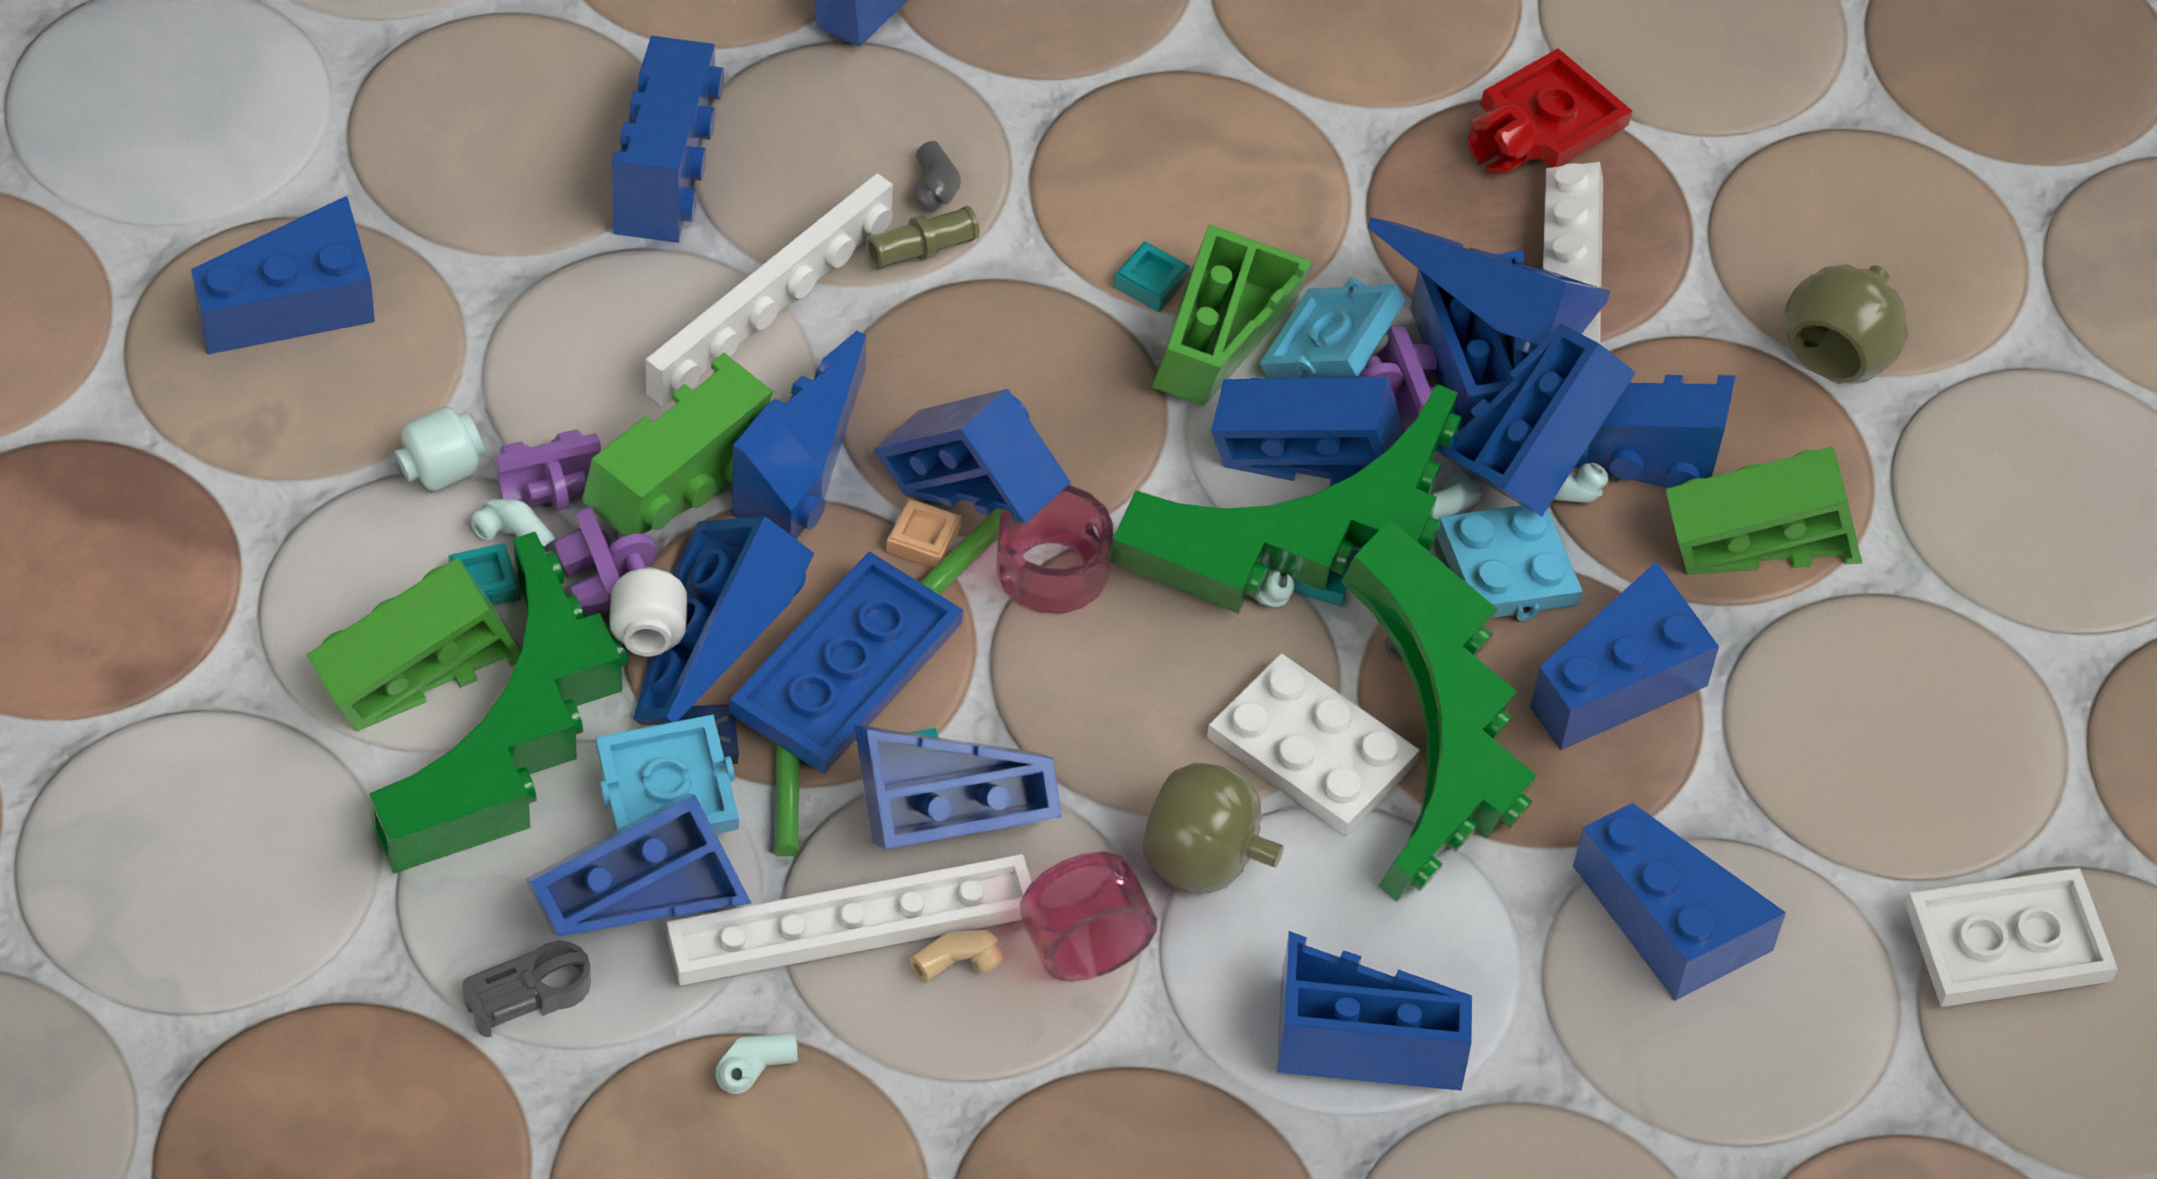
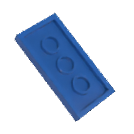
M869 551L730 698L728 713L819 772L825 774L856 740L854 725L868 727L962 624L964 610Z

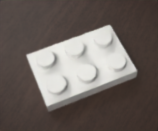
M1282 653L1209 724L1207 739L1345 837L1418 764L1420 749Z
M2080 868L1911 892L1905 904L1941 1007L2113 982L2118 971Z

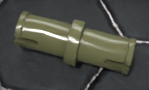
M969 206L929 219L924 215L910 218L906 226L866 237L865 247L867 256L876 270L917 256L921 260L933 258L936 256L937 250L962 242L977 240L980 234L979 223L974 211Z

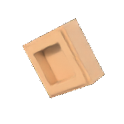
M907 498L887 539L886 552L935 568L947 556L961 528V515Z

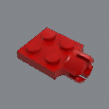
M1557 48L1484 90L1480 106L1487 112L1472 120L1471 125L1473 128L1470 129L1467 142L1469 150L1478 165L1489 161L1497 155L1500 157V159L1486 166V172L1490 174H1506L1529 160L1540 159L1551 167H1559L1629 125L1633 111L1563 51Z

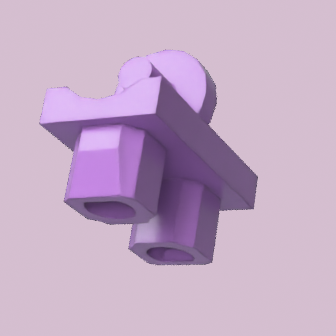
M1391 326L1387 332L1388 342L1386 346L1368 359L1365 366L1366 370L1358 377H1388L1400 418L1406 431L1417 419L1435 386H1429L1428 382L1437 370V357L1432 345L1412 344L1406 327Z
M576 429L558 433L556 438L552 440V443L534 447L525 445L522 441L502 445L500 454L495 455L501 499L519 500L529 506L552 502L556 511L569 509L568 498L583 495L592 458L601 452L600 440L597 434L593 433L583 436Z
M591 506L576 513L581 526L580 529L553 542L569 577L593 566L597 567V574L570 585L573 594L580 603L584 617L597 613L601 615L609 613L611 591L616 581L630 571L649 567L657 556V548L653 539L645 534L623 536L616 530L614 535L617 541L611 545L605 530H601L596 514Z

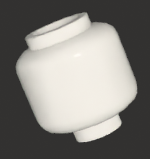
M641 568L630 571L620 577L611 591L610 631L612 636L618 642L624 644L626 649L640 656L660 655L680 643L686 632L687 592L682 582L669 572L656 568Z

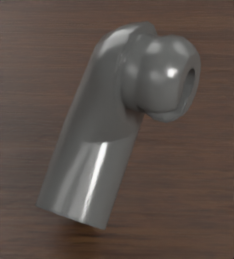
M929 141L923 144L915 155L927 175L924 178L926 182L915 189L914 196L926 211L935 212L943 202L947 205L952 201L960 187L961 179L958 170L938 142Z

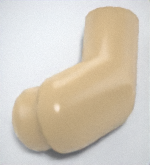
M988 930L952 931L945 933L909 957V964L919 980L926 983L956 962L969 958L976 972L987 973L1003 962L1004 953L996 944L999 939Z

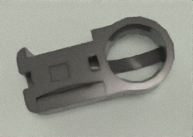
M559 940L549 942L535 951L467 977L462 984L464 1004L468 1012L474 1013L475 1025L479 1033L484 1037H492V1027L540 1009L544 1016L559 1009L573 1007L583 1001L589 992L591 984L590 962L588 955L583 949L571 942ZM568 965H574L582 972L578 981L567 987L555 988L541 982L548 974Z

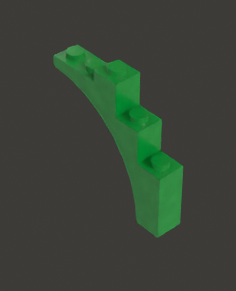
M1436 384L1417 419L1388 451L1354 476L1313 495L1268 506L1216 508L1176 503L1135 490L1113 537L1111 563L1239 614L1247 595L1255 599L1259 595L1268 569L1279 570L1283 575L1289 574L1293 579L1325 591L1333 572L1343 576L1355 546L1362 548L1389 519L1430 551L1441 524L1440 520L1433 518L1437 496L1430 494L1441 464L1433 460L1440 445L1446 448L1451 447L1458 431L1462 417L1453 413L1458 392Z
M1389 519L1354 556L1341 583L1375 616L1398 649L1416 688L1426 729L1427 777L1420 814L1407 844L1379 884L1382 890L1395 901H1398L1411 886H1414L1418 891H1422L1443 866L1436 858L1447 846L1457 852L1475 830L1487 839L1501 822L1510 829L1533 802L1525 794L1537 775L1495 741L1513 718L1506 712V709L1517 693L1513 687L1476 657L1493 636L1486 628L1498 608Z
M536 531L513 538L515 573L527 606L528 617L522 651L506 688L485 718L451 751L414 775L369 793L373 828L393 874L531 828L529 804L536 802L537 796L530 774L577 759L576 735L583 732L582 720L577 706L622 692V667L628 665L625 645L618 642L609 633L600 613L584 617L577 597L574 594L566 596L561 586L564 583V576L559 559L553 550L545 552Z

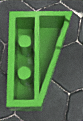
M1208 224L1192 264L1152 388L1205 406L1222 387L1223 379H1229L1296 302L1313 261Z
M722 353L711 362V368L714 370L713 374L694 390L686 384L672 394V400L676 404L653 422L647 416H644L592 458L582 502L588 507L592 506L595 513L623 536L644 534L652 529L658 530L677 515L692 507L699 508L703 506L712 496L733 486V445L764 407L770 403L773 391L727 354Z
M1834 446L1820 450L1801 451L1785 459L1765 464H1750L1737 471L1706 479L1695 478L1686 481L1682 485L1665 489L1687 575L1754 571L1759 568L1758 561L1791 559L1793 568L1810 567L1812 563L1811 557L1842 555L1845 565L1862 564L1851 511Z
M457 557L446 565L432 569L420 582L395 598L382 601L370 614L350 627L332 633L320 646L306 655L338 709L354 728L360 731L426 703L424 692L452 680H456L460 688L477 681V675L474 671L505 658L510 666L516 665L522 650L495 606Z

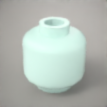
M447 406L440 407L407 422L401 430L403 447L394 451L406 479L410 482L419 478L421 483L430 491H439L473 475L479 467L478 456L485 453L480 435L468 413L464 412L458 415L456 411Z

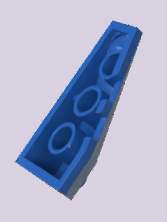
M1370 217L1367 226L1368 229L1495 331L1515 337L1512 347L1527 353H1531L1560 324L1582 334L1606 304L1610 294L1609 290L1545 269L1541 270L1519 263L1515 265L1511 263L1512 260L1510 258L1469 247L1467 249L1463 247L1462 243L1393 221Z
M855 331L822 359L814 380L801 376L793 383L791 390L793 395L786 403L777 399L771 401L733 445V516L737 518L766 516L795 539L805 528L811 530L818 523L825 509L826 501L824 498L865 372V334Z
M766 516L698 522L673 572V576L682 582L687 592L686 632L679 644L660 655L654 656L648 662L633 719L641 725L677 722L791 603L793 597L800 592L806 581L805 572L814 553Z

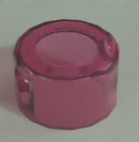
M1068 485L1026 524L1013 521L1010 515L1011 512L1003 510L999 518L996 574L1003 590L1014 601L1038 613L1064 614L1082 609L1099 597L1109 579L1113 545V522L1106 507L1089 492ZM1093 526H1095V527L1097 528V531H1098V534H1099V538H1098V536L1096 535V533H1095V531H1094V529H1093ZM1045 543L1062 544L1078 553L1082 557L1084 564L1067 569L1043 568L1028 562L1023 558V555L1037 545Z
M1106 851L1083 853L1063 860L1038 876L1027 887L1020 900V916L1045 971L1058 980L1068 982L1089 980L1113 972L1138 956L1150 944L1157 931L1156 915L1132 866L1121 855Z

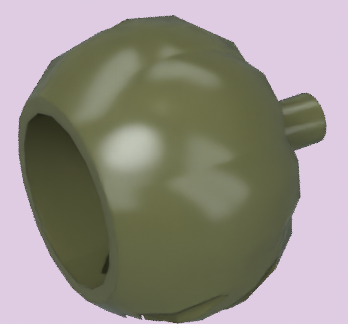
M1850 265L1824 267L1816 274H1812L1803 280L1793 290L1785 308L1787 338L1796 357L1810 371L1834 382H1865L1882 373L1898 359L1906 342L1908 330L1903 302L1897 291L1886 284L1889 279L1888 272L1877 265L1871 266L1869 270L1857 269Z
M1192 763L1174 770L1160 789L1147 822L1143 852L1158 877L1177 890L1201 894L1211 893L1229 886L1243 872L1244 866L1250 859L1276 868L1282 857L1284 846L1259 836L1261 829L1260 821L1262 819L1260 798L1246 776L1229 766Z

